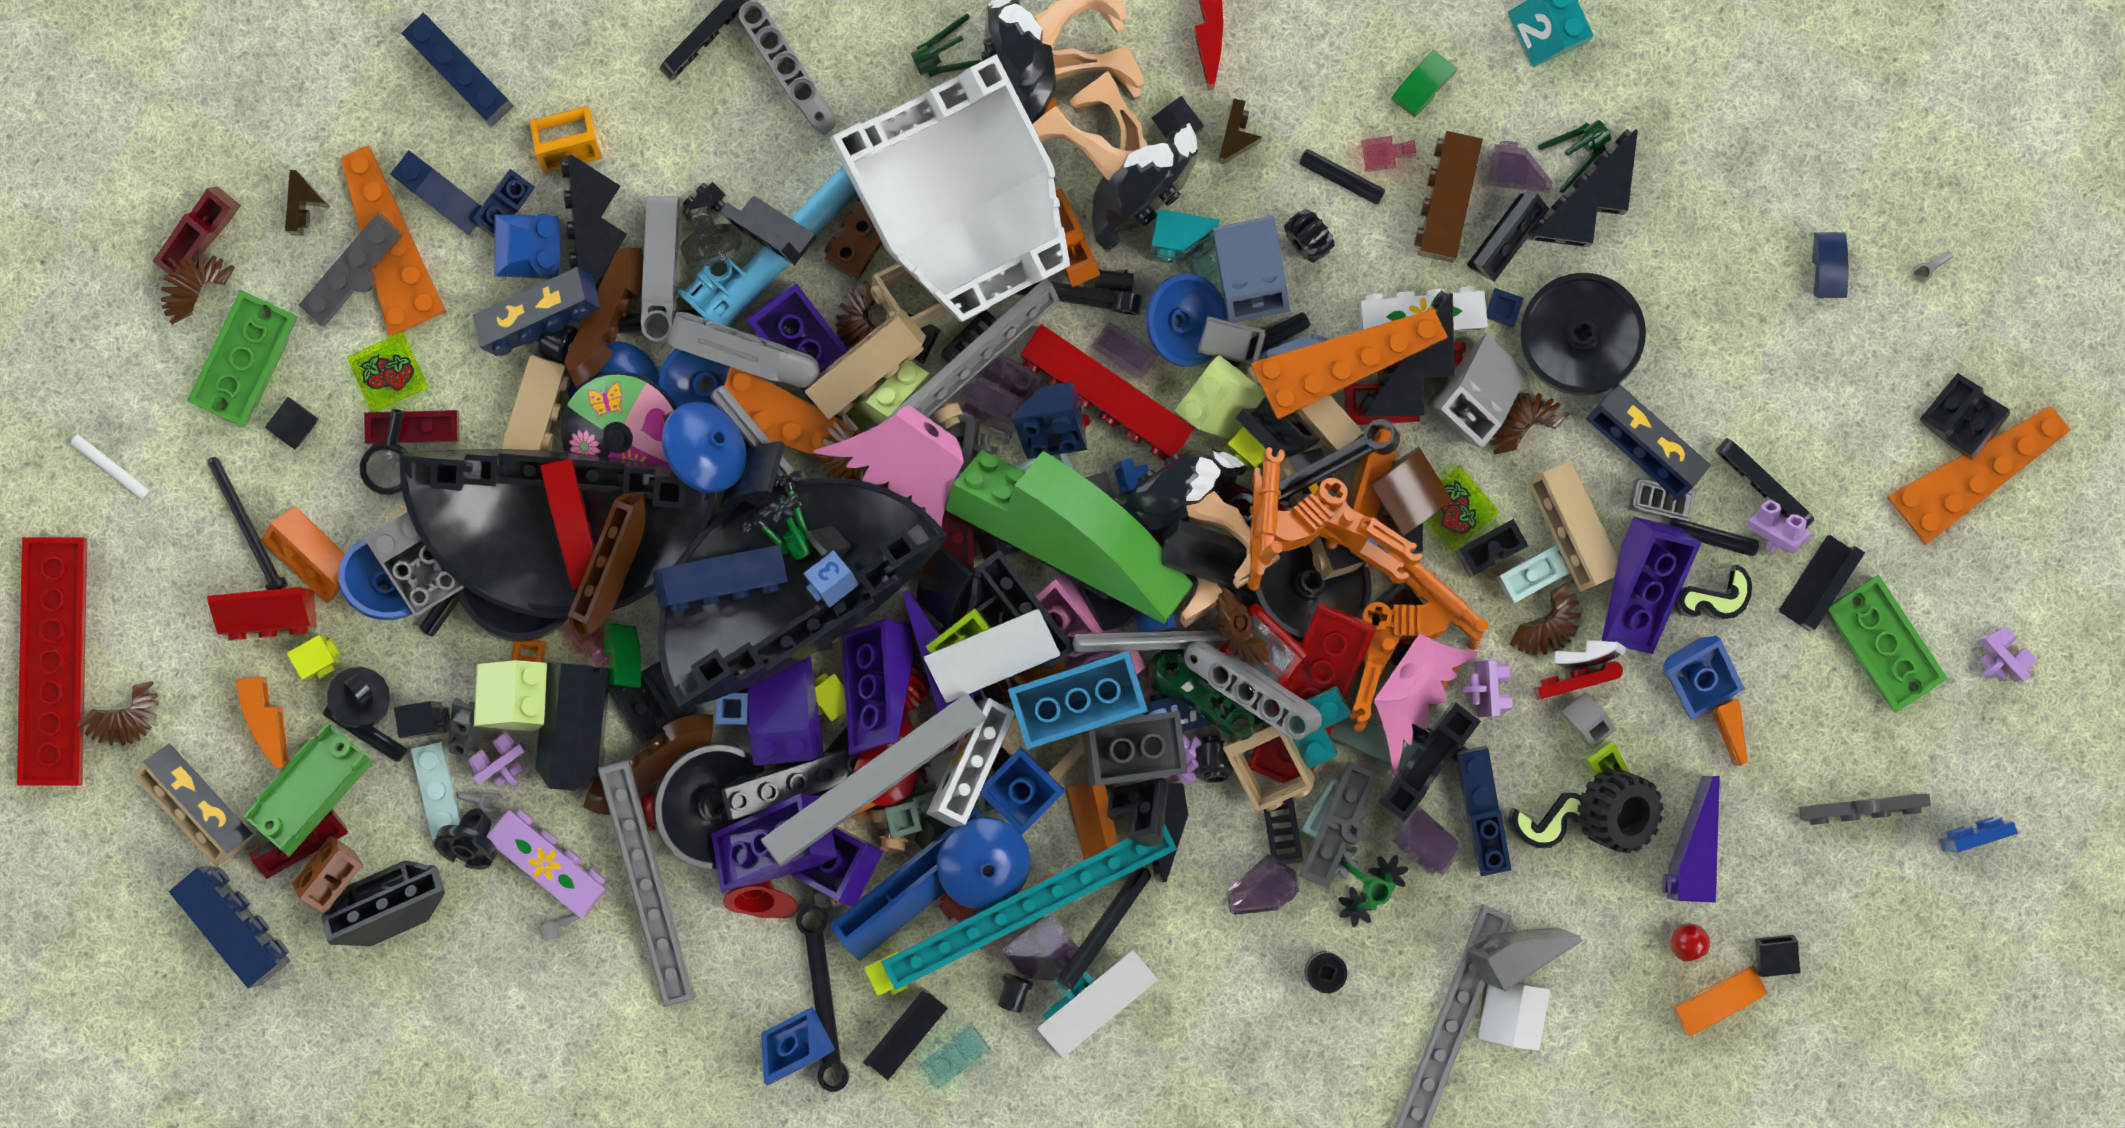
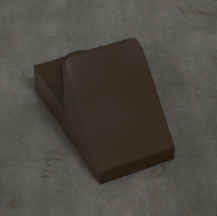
M1233 99L1218 163L1225 164L1261 143L1262 136L1239 131V128H1246L1249 111L1244 110L1246 102L1244 100Z
M290 170L285 231L290 235L303 236L304 228H308L310 224V212L306 210V206H330L297 170Z

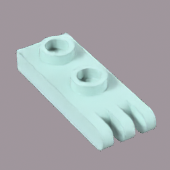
M1558 545L1545 550L1496 577L1510 605L1570 573L1563 556L1559 552Z

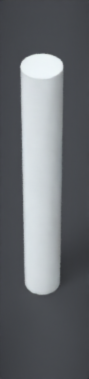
M76 435L72 439L70 444L140 499L144 501L151 493L147 487L80 435Z

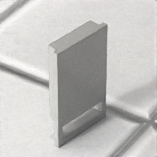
M1207 316L1198 352L1216 357L1220 355L1224 359L1251 365V363L1259 360L1266 335L1264 334L1265 330ZM1253 331L1259 332L1252 361H1247L1245 359Z

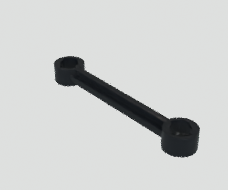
M1041 281L1036 282L1015 294L1025 296ZM1050 281L1060 302L1108 309L1113 312L1129 315H1140L1143 296L1124 291H1106L1082 286L1072 287L1070 284Z
M1385 419L1372 421L1367 426L1362 438L1280 481L1279 491L1281 492V498L1278 499V503L1373 452L1380 455L1392 453L1400 442L1398 430ZM1383 428L1391 430V437L1387 443H1376L1373 441L1374 435ZM1240 493L1230 500L1229 505L1238 509L1246 502L1253 504V496L1247 493ZM1252 514L1248 518L1246 516L1243 517L1250 528Z
M811 904L803 907L798 912L796 924L806 939L815 1011L835 1048L833 1052L822 1058L823 1064L819 1068L817 1077L823 1089L829 1092H837L848 1083L850 1072L847 1065L841 1061L823 933L828 925V915L821 906ZM810 908L819 910L824 919H821L820 926L813 931H808L802 925L803 916L810 912ZM832 1064L840 1065L845 1071L841 1082L835 1086L828 1085L823 1079L824 1072L829 1067H832Z

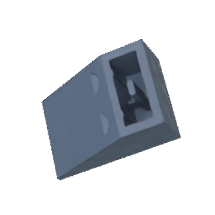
M1274 215L1214 227L1213 234L1222 297L1228 320L1235 323L1289 312L1287 283Z

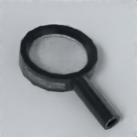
M392 409L386 441L372 445L364 453L359 464L363 483L370 490L381 495H392L402 491L399 455L408 452L398 445L404 411L399 409Z

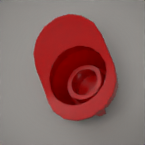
M771 880L756 885L736 888L730 891L723 900L724 906L728 910L758 918L786 919L796 913L797 909L796 900L789 894L776 890Z

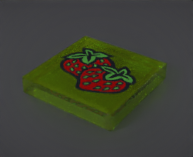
M400 332L347 356L371 412L381 411L429 389L405 332Z
M1461 465L1441 480L1451 499L1425 520L1451 552L1456 550L1500 513Z

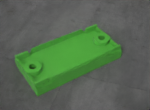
M240 290L187 402L245 428L253 410L258 406L282 356L298 316ZM265 310L270 311V316L268 318L263 317V312ZM221 402H225L227 405L224 410L219 408Z
M1879 575L1870 578L1834 602L1827 611L1855 658L1894 713H1897L1948 679ZM1854 597H1857L1860 600V603L1857 606H1855L1852 603V599ZM1912 682L1916 684L1915 691L1909 689V684Z
M327 722L316 734V737L308 740L258 796L257 803H254L243 817L281 851L290 856L374 761ZM343 744V750L338 751V746ZM274 823L272 829H267L268 824Z

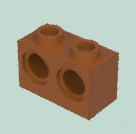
M330 835L293 881L292 886L302 901L325 914L363 864L353 849Z

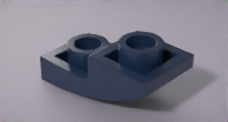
M509 169L482 204L471 222L494 238V215H515L535 186L512 169Z
M1814 232L1812 263L1816 265L1814 296L1817 298H1847L1849 264L1846 233Z

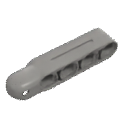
M757 1L745 2L739 10V18L743 28L791 102L802 111L813 129L825 135L835 127V118L830 108L765 7ZM750 12H760L762 17L758 23L750 24L746 21V17ZM768 37H775L778 39V44L773 49H766L762 46L763 41ZM785 62H791L795 65V69L791 74L783 75L779 72L780 66ZM807 87L812 91L811 96L807 100H799L795 97L796 92L800 88ZM818 118H823V120L817 121Z
M647 196L641 328L646 340L653 344H663L668 341L674 322L680 217H677V208H680L678 196Z
M684 312L676 313L667 341L670 346L768 380L785 382L801 388H807L815 383L820 373L819 364L815 358L808 354Z
M1193 641L1188 645L1184 653V659L1189 669L1206 679L1213 688L1294 740H1300L1317 731L1321 726V714L1314 706L1246 662H1242L1240 658L1227 656L1204 641ZM1192 655L1197 657V663L1191 661ZM1223 667H1224V668L1227 670V672H1228V676H1229L1228 678L1225 676V674H1224V672H1223ZM1248 684L1252 686L1254 694L1250 692ZM1274 700L1278 703L1280 711L1275 708ZM1299 717L1304 720L1305 727L1301 725Z

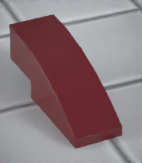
M218 186L207 188L192 211L184 214L153 262L170 276L172 275L168 272V269L180 273L173 264L176 263L182 267L179 259L182 258L187 263L186 256H190L193 263H195L198 254L204 253L230 222L241 205Z

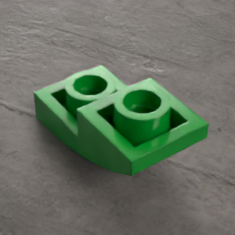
M1432 50L1393 94L1391 100L1415 118L1434 99L1436 92L1455 74L1457 68L1436 51Z
M606 623L604 654L610 655L608 685L641 688V651L636 626Z

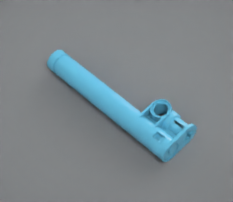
M843 165L791 217L792 220L810 230L816 236L857 194ZM764 246L742 269L736 266L724 254H713L708 257L705 265L696 273L697 278L685 290L679 289L677 293L704 319L728 327L787 267L789 262ZM723 262L727 264V272L723 276L717 277L712 275V268L716 263Z

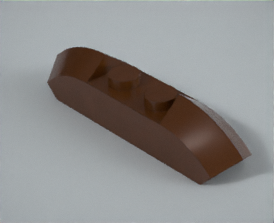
M627 247L615 253L597 291L601 309L591 313L588 318L583 320L564 361L575 387L595 376L606 365L614 352L608 348V345L613 344L617 338L619 331L617 327L620 318L626 317L629 313L632 303L630 299L640 297L642 292L644 255L641 248Z
M644 492L623 494L616 498L568 613L571 627L582 640L593 634L607 619L623 588L644 532L646 518Z
M697 714L674 720L662 727L666 733L663 737L660 735L654 737L646 744V749L637 755L631 754L624 759L630 760L638 793L659 780L667 766L680 754L711 742L713 715ZM598 775L587 793L583 808L597 814L610 815L600 775Z

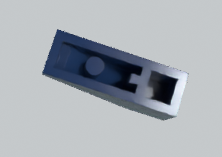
M408 150L390 175L470 235L477 226L471 220L481 205Z

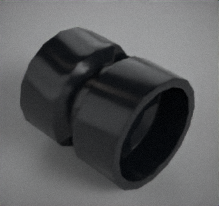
M1330 951L1314 953L1305 964L1304 974L1306 981L1311 987L1321 993L1330 994L1337 992L1344 986L1347 980L1348 971L1346 964L1339 956Z

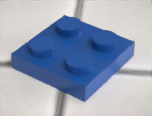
M1989 817L1976 821V828H1964L1962 826L1946 831L1947 837L1939 839L1942 851L1959 853L2018 834L2013 821H2003L2002 817L1995 819L1994 817Z

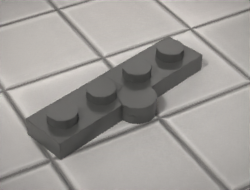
M377 213L301 301L299 306L320 326H325L355 291L366 293L373 289L376 279L371 269L380 263L404 234L385 216Z
M1350 761L1348 762L1299 874L1300 877L1326 889L1329 888L1347 844H1357L1365 837V825L1359 820V817L1378 774Z
M1921 793L1802 806L1799 809L1801 819H1810V825L1829 823L1828 817L1840 816L1841 822L1860 820L1859 814L1871 813L1872 818L1890 817V810L1902 809L1903 815L1922 813L1921 807L1931 806L1930 794Z

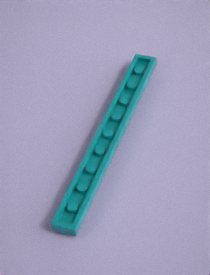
M1164 824L1163 839L1160 845L1142 846L1128 838L883 960L881 963L894 989L897 990L1177 850Z

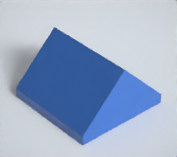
M1020 747L983 784L980 794L1022 835L1066 790Z
M812 1007L761 1033L764 1083L768 1086L820 1060L835 1050L816 1011Z

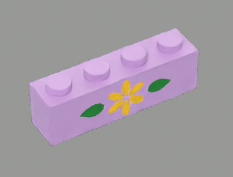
M513 809L508 810L487 835V838L493 842L496 849L577 916L584 918L608 890V887L603 884L606 881L605 877L593 868L588 872L579 864L582 859L569 848L564 852L556 845L558 839L546 829H543L541 832L532 825L534 819L522 809H519L518 812Z

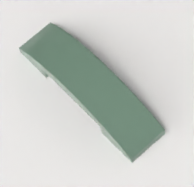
M1349 717L1334 724L1329 735L1330 738L1392 766L1387 738L1382 726L1368 720L1367 726L1363 731L1355 732L1353 728L1358 724L1357 719L1353 721ZM1403 739L1399 770L1404 767L1420 744L1412 741V744L1409 746Z
M938 788L908 797L899 803L883 808L892 839L921 831L920 822L922 818H934L926 813ZM979 793L973 808L976 807L981 813L994 810L995 808Z

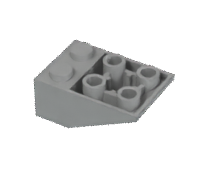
M1486 333L1454 370L1455 377H1448L1426 404L1467 443L1483 448L1502 426L1528 374Z
M407 510L369 532L364 538L415 617L464 588L463 585L457 582L439 565L427 550L417 534Z

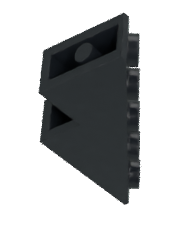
M1627 128L1615 141L1618 147L1611 154L1605 151L1593 163L1597 169L1590 176L1584 172L1572 185L1576 190L1571 196L1567 198L1563 194L1551 206L1555 212L1547 220L1543 217L1537 223L1531 240L1589 248L1594 241L1597 212L1624 215L1628 211L1638 134L1637 129L1631 132Z
M570 154L567 159H561L562 177L568 178L569 190H564L565 209H571L572 221H567L568 240H574L575 251L569 252L570 269L578 267L592 275L596 285L627 236V233L601 218L619 190L620 185Z
M1441 290L1431 303L1448 336L1447 339L1395 363L1391 369L1385 368L1377 379V383L1380 385L1374 394L1368 393L1360 403L1361 416L1424 415V378L1455 377L1453 293Z
M849 748L823 753L814 760L781 763L774 769L741 775L721 790L728 818L733 820L767 809L800 793L810 795L835 787L854 773L856 761L862 753L849 755Z

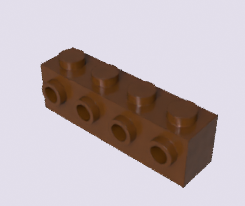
M1446 131L1443 139L1437 138L1433 155L1439 157L1436 169H1430L1427 186L1432 187L1430 199L1424 198L1420 216H1425L1423 228H1417L1414 246H1419L1417 255L1451 263L1456 260L1483 138Z
M859 197L857 201L860 204L855 212L849 211L841 223V227L844 228L838 238L833 236L824 250L827 254L825 260L828 264L857 282L882 245V241Z

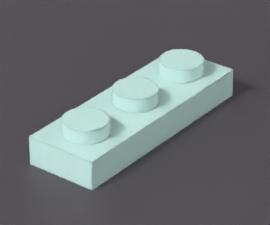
M443 742L411 749L432 840L436 839L437 832L442 826L459 825L461 820Z

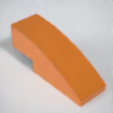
M1062 188L1056 190V197L1060 201V207H1058L1061 227H1064L1070 266L1065 268L1064 271L1071 286L1074 287L1100 276V272L1085 240L1083 231Z
M267 677L236 679L239 702L254 739L276 769H283L289 763L283 707H270Z
M1754 965L1671 1007L1684 1034L1690 1037L1738 1012L1768 993Z

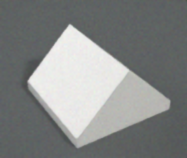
M1517 983L1508 990L1503 991L1487 984L1478 1039L1513 1048L1539 1051L1550 989Z

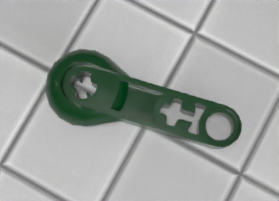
M1161 650L1151 658L1147 665L1146 678L1153 690L1163 695L1180 698L1235 740H1246L1254 734L1256 727L1253 714L1213 688L1206 679L1189 669L1184 659V650ZM1191 656V661L1196 663L1195 659ZM1171 669L1173 672L1174 669H1177L1178 674L1173 676L1171 673L1170 676H1167L1166 671ZM1215 704L1216 706H1220L1221 704H1223L1225 712H1223L1219 708L1213 710L1212 705ZM1237 719H1246L1249 722V726L1244 730H1236L1232 727V724Z

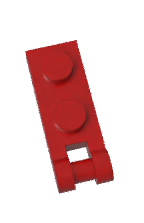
M1610 661L1604 663L1600 671L1589 673L1587 667L1570 672L1571 678L1560 681L1558 675L1540 680L1541 686L1534 688L1536 698L1540 700L1616 680L1622 676L1623 667L1619 662Z

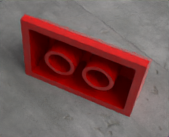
M298 587L207 596V602L217 634L227 635L228 641L246 640V634L258 633L259 638L277 637V631L289 630L290 635L309 634L308 628L317 627L314 591Z

